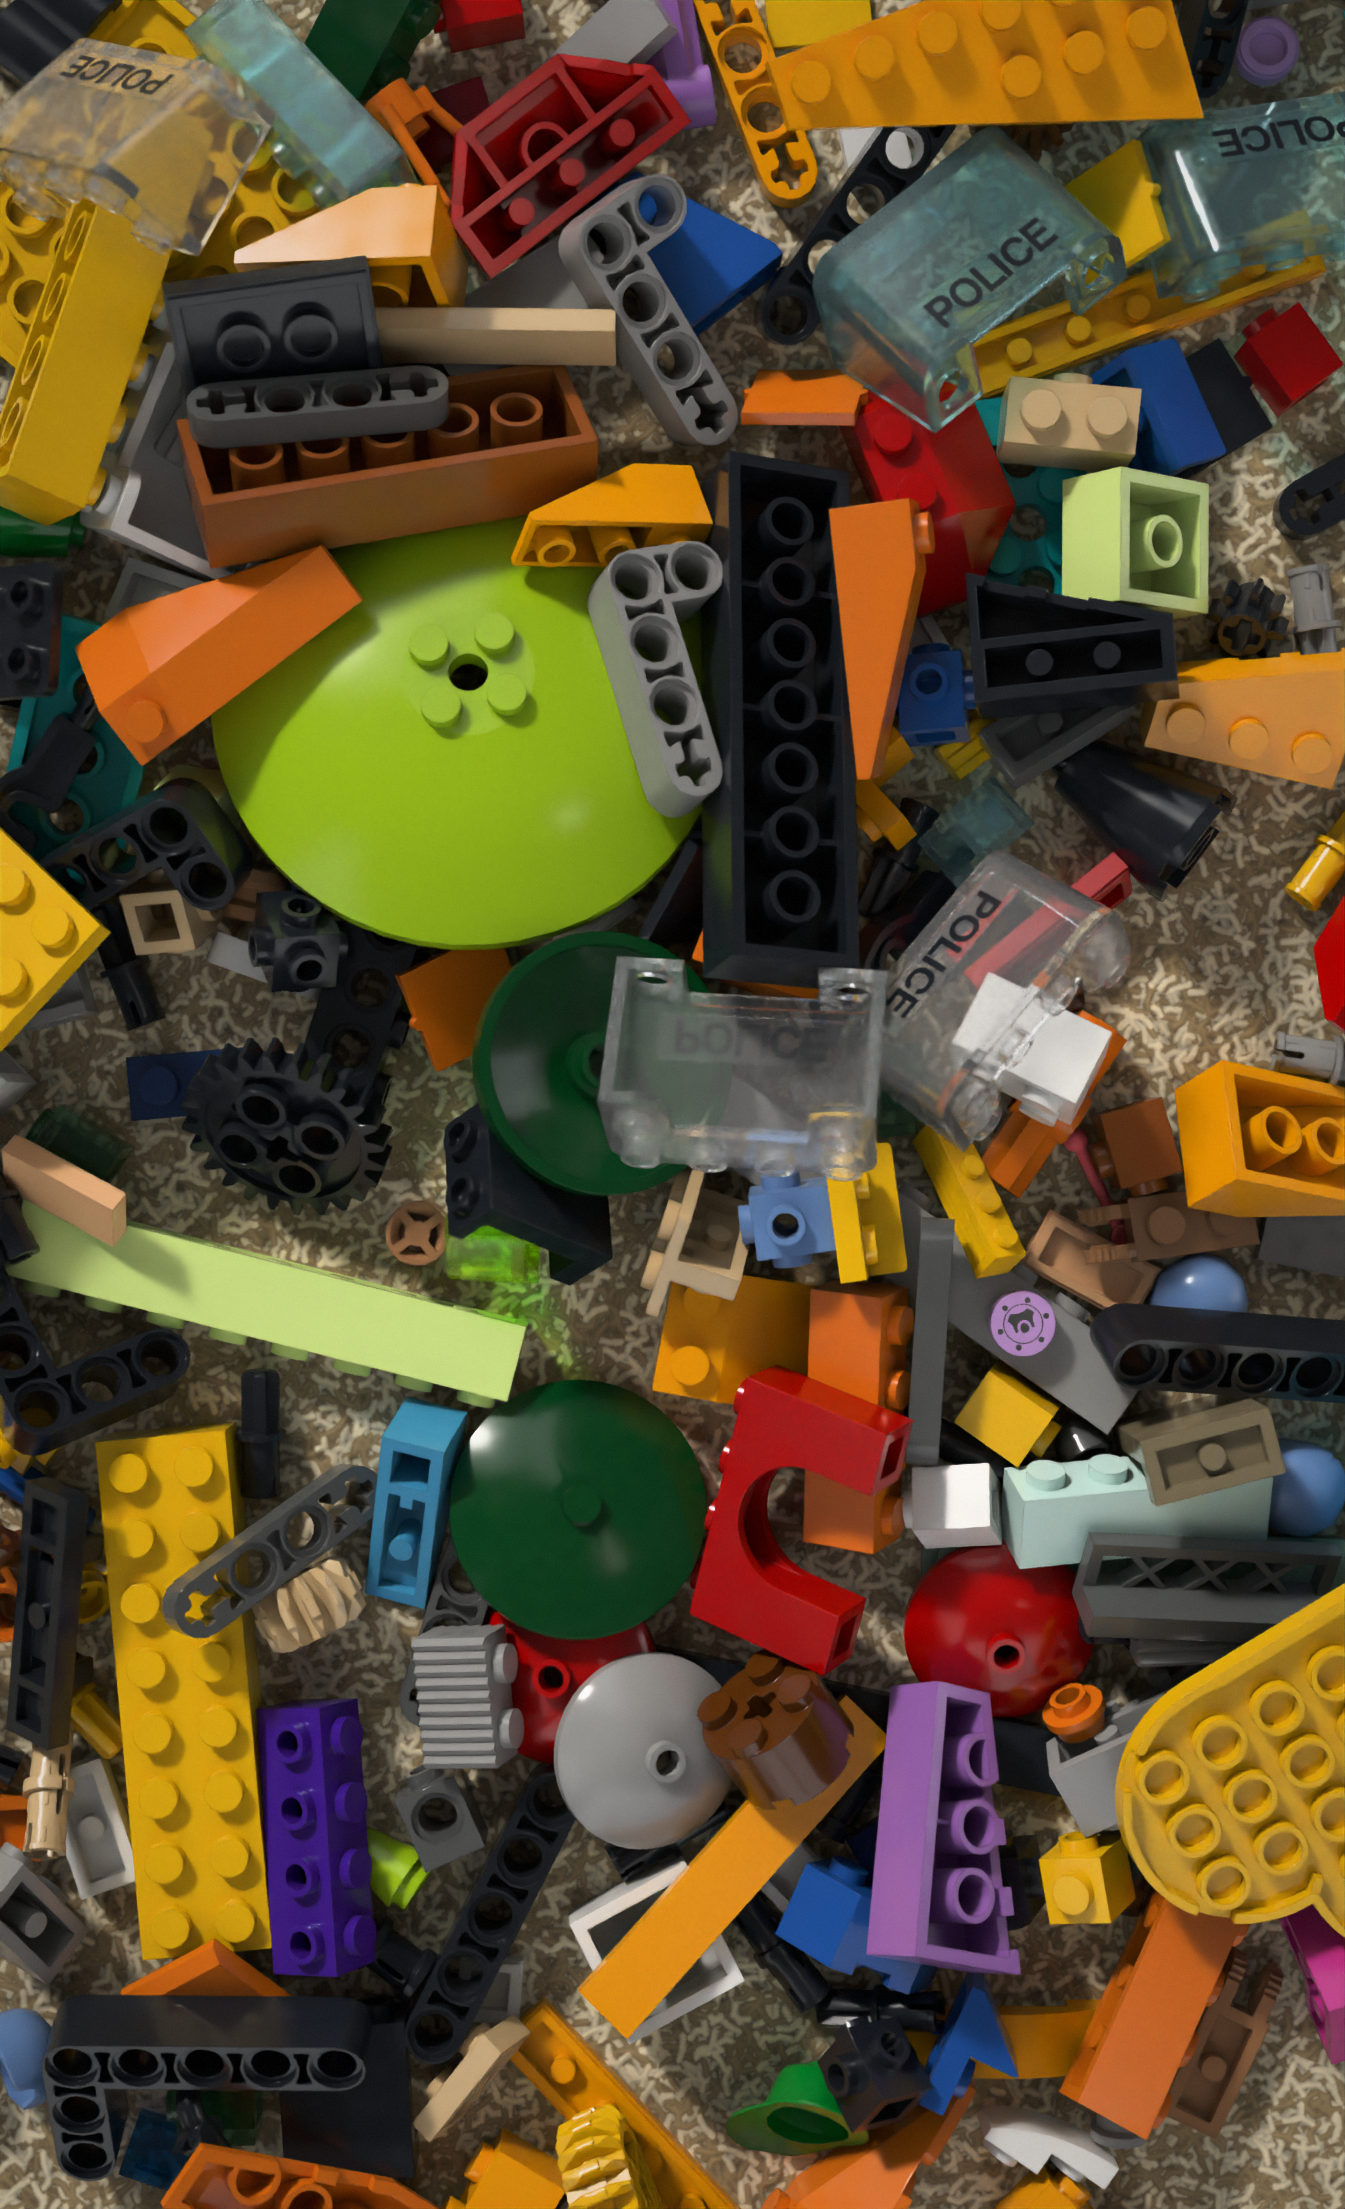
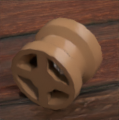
M252 869L249 878L231 901L223 907L222 916L254 924L256 894L291 891V882L284 876Z
M427 1200L412 1201L397 1208L389 1217L385 1228L386 1243L391 1253L401 1262L412 1266L426 1265L437 1260L447 1250L452 1238L448 1234L447 1213L438 1204Z

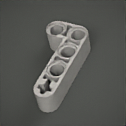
M665 174L648 175L620 185L570 221L562 230L558 241L559 256L590 309H612V311H616V352L666 434L674 442L683 446L718 445L726 441L734 433L738 423V408L733 396L647 253L673 234L683 224L687 213V199L683 188L675 179ZM643 191L654 199L657 207V216L652 225L646 223L639 211V199ZM592 228L598 230L606 242V254L601 263L593 259L587 248V237ZM628 286L637 292L641 301V310L635 320L630 319L623 308L622 297ZM663 344H666L674 355L675 365L668 377L660 371L657 364V355ZM679 390L682 396H676V391ZM698 405H702V406H703L704 411H705L703 414H701V411H700V408H699ZM698 418L702 427L697 428L694 420Z
M684 541L627 550L617 554L591 586L587 596L589 615L644 794L649 804L658 813L667 817H682L689 814L718 787L723 775L722 761L679 626L680 622L691 619L721 586L723 580V564L717 553L709 546L698 541ZM677 575L684 577L690 583L692 589L685 587L679 581ZM616 584L626 587L632 593L635 600L625 597L619 591ZM635 645L647 650L654 662L645 660L638 653ZM654 707L663 709L670 716L673 725L663 722L657 716Z

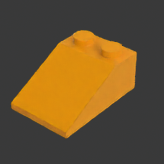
M407 183L398 187L371 188L235 252L234 265L239 273L366 255L374 306H465L468 263L438 185L422 186L415 183Z
M1221 1060L1174 1090L1187 1205L1189 1208L1235 1217L1345 1216V1087Z
M743 1271L734 1301L715 1295L702 1294L688 1286L670 1281L652 1377V1391L733 1404L740 1385L748 1376L775 1364L808 1377L810 1289L819 1285Z

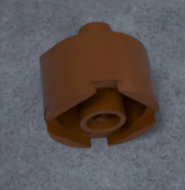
M766 1649L759 1650L753 1654L747 1661L745 1668L734 1675L719 1691L707 1696L701 1702L697 1711V1717L703 1724L702 1733L707 1748L745 1798L752 1805L760 1809L776 1810L771 1802L789 1798L795 1806L810 1801L837 1779L846 1767L851 1755L845 1748L848 1733L854 1737L852 1721L818 1673Z

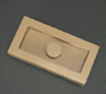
M512 2014L493 2028L486 2022H483L464 2040L458 2050L464 2059L455 2070L451 2066L447 2067L429 2084L422 2094L429 2103L412 2123L429 2143L464 2117L530 2035L529 2029Z

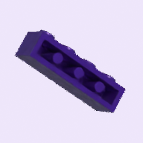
M358 1698L291 1700L257 1709L274 1974L339 1977L376 1961L375 1942L377 1932L372 1915L370 1886L372 1861L368 1853L367 1793L363 1783L361 1754L363 1729L359 1721Z

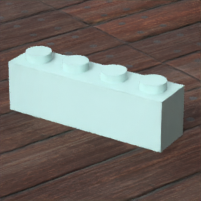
M1100 1454L1093 1456L1090 1460L1059 1463L1050 1460H1037L1029 1463L1027 1466L1004 1468L1001 1511L1002 1539L1007 1544L1019 1569L1080 1563L1089 1532L1267 1540L1274 1477L1156 1507L1151 1503L1142 1465L1131 1456L1119 1457L1111 1454ZM1103 1556L1102 1561H1103V1560H1113V1559L1131 1558V1557H1123V1556Z

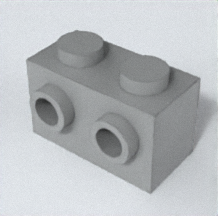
M5 1842L0 1848V1957L49 1985L90 1929L65 1905L69 1900V1896L47 1878L41 1875L37 1877L32 1872L37 1866L31 1858L25 1857L23 1851Z

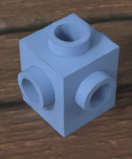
M798 1170L764 1174L760 1176L761 1185L750 1187L748 1194L749 1204L738 1206L743 1245L755 1243L757 1261L772 1259L774 1268H792L812 1263L811 1254L836 1251L826 1176L801 1180ZM782 1213H789L797 1221L790 1225H784L776 1219V1216Z

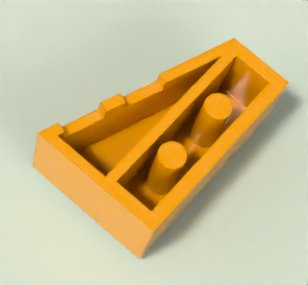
M1341 648V652L1301 655L1300 651L1279 653V657L1239 660L1238 657L1177 662L1180 698L1144 702L1138 725L1144 747L1333 790L1345 755V648Z

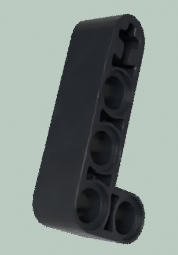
M183 777L168 781L37 860L87 910L161 867L181 896L190 905L200 910L214 911L223 908L231 901L249 878L253 869V856L248 845L211 792L202 783L192 778ZM166 807L178 810L185 817L187 826L176 823L169 816ZM116 838L127 841L133 847L136 856L124 852L119 847ZM205 862L218 866L223 871L226 880L213 876L207 870ZM66 868L76 871L82 877L85 885L76 882L69 875Z

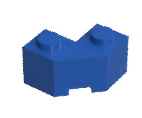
M834 1855L832 1859L806 1863L775 1934L831 1969L852 1975L855 1966L860 1968L867 1967L883 1977L882 1983L887 1988L908 1995L930 1988L939 1967L866 1955L873 1883L866 1880L869 1872L855 1861L839 1855Z

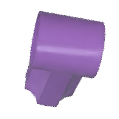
M660 0L679 32L655 53L646 64L655 67L691 120V123L682 130L716 125V106L709 65H703L700 37L693 0Z

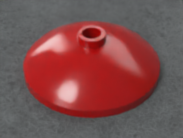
M1002 1540V1545L962 1547L944 1556L919 1580L908 1600L904 1615L903 1636L905 1649L911 1668L919 1682L940 1681L990 1693L992 1717L1015 1718L1043 1709L1055 1690L1066 1684L1078 1681L1090 1660L1094 1644H1087L1081 1638L1078 1630L1079 1612L1072 1595L1077 1574L1067 1564L1019 1569L1004 1540ZM1010 1645L1015 1647L1014 1652L1007 1656L994 1654L1001 1646Z
M491 1607L486 1611L482 1626L488 1624L505 1625L507 1643L513 1644L517 1652L518 1671L514 1682L511 1683L513 1708L520 1709L524 1719V1737L517 1751L527 1758L554 1765V1744L560 1719L570 1699L587 1678L604 1665L620 1657L640 1652H656L655 1643L646 1621L612 1636L581 1641L552 1639L534 1634L507 1621ZM546 1666H554L562 1672V1686L553 1687L546 1682L544 1678Z

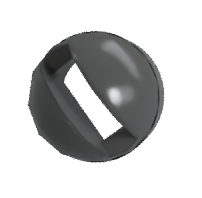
M1082 1418L1066 1421L1061 1425L1062 1428L1055 1438V1450L1060 1462L1090 1460L1093 1456L1109 1454L1111 1451V1446L1102 1431Z

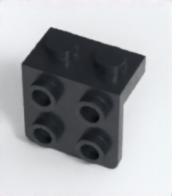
M38 562L0 567V709L20 712L22 699L51 697L58 689L63 570L57 564Z

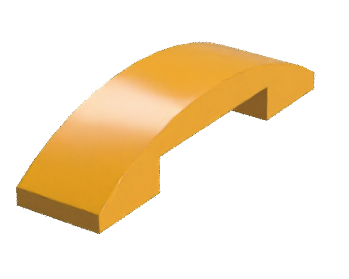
M1065 1999V2006H997L1016 2055L1019 2076L1014 2078L970 2057V2059L976 2062L972 2078L1035 2079L1065 2077L1100 2000ZM945 2005V2015H936V2019L945 2021L952 2005ZM905 2032L924 2068L938 2035L924 2032Z

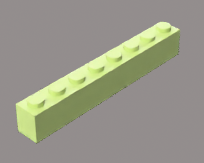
M23 1200L21 1207L22 1215L41 1250L37 1254L31 1255V1258L7 1267L6 1271L9 1276L23 1279L21 1289L24 1291L54 1298L60 1297L61 1289L86 1295L83 1305L110 1313H122L123 1305L148 1311L146 1321L173 1329H184L185 1321L209 1326L208 1336L210 1338L231 1344L246 1345L247 1337L272 1342L271 1353L294 1360L307 1361L310 1352L334 1358L332 1368L353 1375L368 1377L370 1376L371 1368L396 1374L395 1384L416 1391L432 1392L433 1384L446 1386L458 1390L457 1400L479 1407L493 1408L495 1399L508 1402L529 1324L528 1321L126 1220V1233L112 1247L28 1200Z

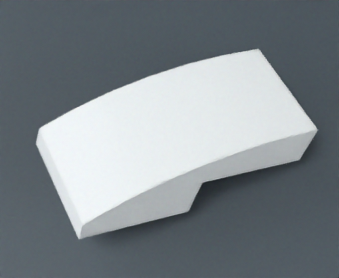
M983 2105L977 2114L984 2136V2146L998 2160L1010 2167H1015L1017 2162H1019L1035 2174H1038L1050 2157L1054 2165L1071 2179L1082 2182L1084 2177H1087L1104 2190L1119 2170L1110 2147L1096 2143L1091 2139L1089 2132L1066 2121L1044 2113L1003 2105Z

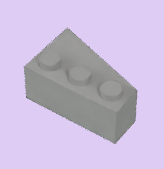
M1210 1664L1188 1665L1172 1676H1169L1167 1670L1162 1667L1146 1678L1151 1689L1122 1708H1119L1114 1700L1106 1704L1104 1712L1106 1723L1102 1730L1094 1737L1079 1743H1066L1057 1735L1046 1742L1049 1776L1085 1838L1103 1830L1115 1831L1119 1829L1115 1811L1116 1776L1125 1746L1142 1717L1169 1690Z

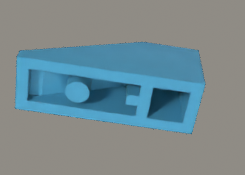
M407 1396L382 1435L365 1594L426 1609L430 1600L448 1523L450 1489L455 1469L463 1452L467 1411Z

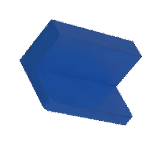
M1175 338L1128 349L1089 376L1093 379L1092 384L1142 389L1136 452L1127 468L1174 477L1189 467L1216 460L1226 453L1223 441L1181 347Z

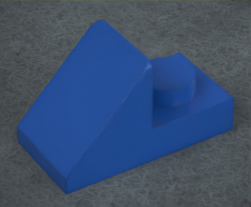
M966 1973L944 2021L943 2032L941 2035H938L923 2068L933 2088L919 2102V2105L942 2116L947 2109L952 2095L961 2099L968 2089L976 2064L970 2057L1014 2078L1019 2076L1013 2046L984 1973Z

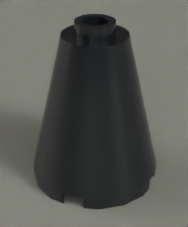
M1101 739L1093 741L1053 766L1051 770L1058 775L1054 789L1111 853L1114 851L1129 868V873L1146 892L1160 902L1168 898V884L1177 889L1220 832L1211 826L1219 813L1222 811L1230 816L1238 799L1224 787Z

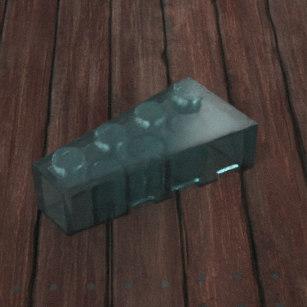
M219 0L183 30L197 54V57L190 64L202 82L215 96L222 91L232 100L229 106L239 122L254 138L259 134L264 137L270 144L268 147L270 153L291 179H300L321 211L371 188L398 187L407 183L419 184L400 145L263 0Z

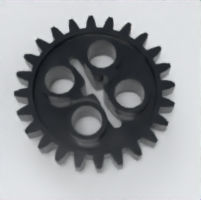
M273 1037L267 1051H263L253 1038H247L241 1051L232 1044L227 1043L219 1057L210 1053L201 1069L197 1068L185 1091L187 1095L181 1105V1110L188 1114L182 1124V1130L195 1134L189 1146L190 1149L197 1152H209L203 1165L206 1170L222 1168L226 1172L222 1185L227 1187L238 1182L245 1185L244 1199L248 1201L258 1193L266 1195L267 1204L271 1210L276 1209L280 1200L288 1201L295 1215L301 1214L305 1203H310L319 1215H325L330 1202L337 1208L345 1211L352 1198L361 1202L364 1201L370 1187H377L392 1151V1146L387 1143L393 1129L392 1126L381 1123L386 1112L385 1106L367 1104L374 1090L371 1085L353 1087L350 1084L355 1072L354 1069L350 1067L336 1073L330 1069L332 1062L331 1054L325 1053L317 1061L308 1058L306 1044L301 1042L293 1054L287 1053L279 1038Z

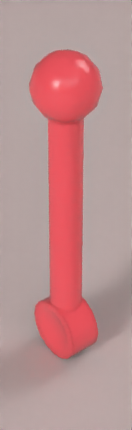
M1076 1128L1072 1135L1064 1142V1146L1067 1150L1076 1154L1101 1207L1114 1205L1103 1180H1099L1095 1173L1090 1154L1086 1148L1088 1136L1084 1130ZM1122 1219L1110 1221L1109 1223L1112 1227L1110 1232L1111 1242L1115 1245L1127 1244L1125 1226Z

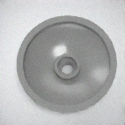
M640 1652L620 1657L604 1665L588 1677L578 1688L566 1706L556 1732L554 1771L561 1796L572 1815L581 1825L595 1836L613 1845L628 1849H653L675 1843L687 1837L706 1823L716 1812L727 1795L733 1780L707 1748L703 1739V1724L697 1717V1711L701 1702L707 1696L722 1688L712 1675L695 1663L677 1655L664 1652ZM670 1750L671 1761L665 1769L657 1771L656 1761L658 1756L662 1752Z

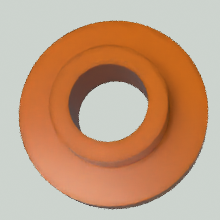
M1079 1683L1066 1684L1053 1692L1049 1701L1044 1706L1042 1718L1048 1730L1058 1734L1062 1741L1066 1743L1083 1742L1094 1737L1104 1727L1106 1723V1716L1104 1714L1106 1701L1101 1691L1095 1686Z

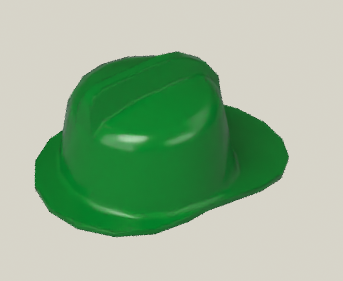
M817 2061L785 2066L777 2075L764 2103L733 2113L726 2123L728 2135L737 2144L751 2150L786 2156L806 2155L839 2146L863 2145L869 2140L868 2130L851 2134L834 2096L829 2092L825 2084L824 2076Z

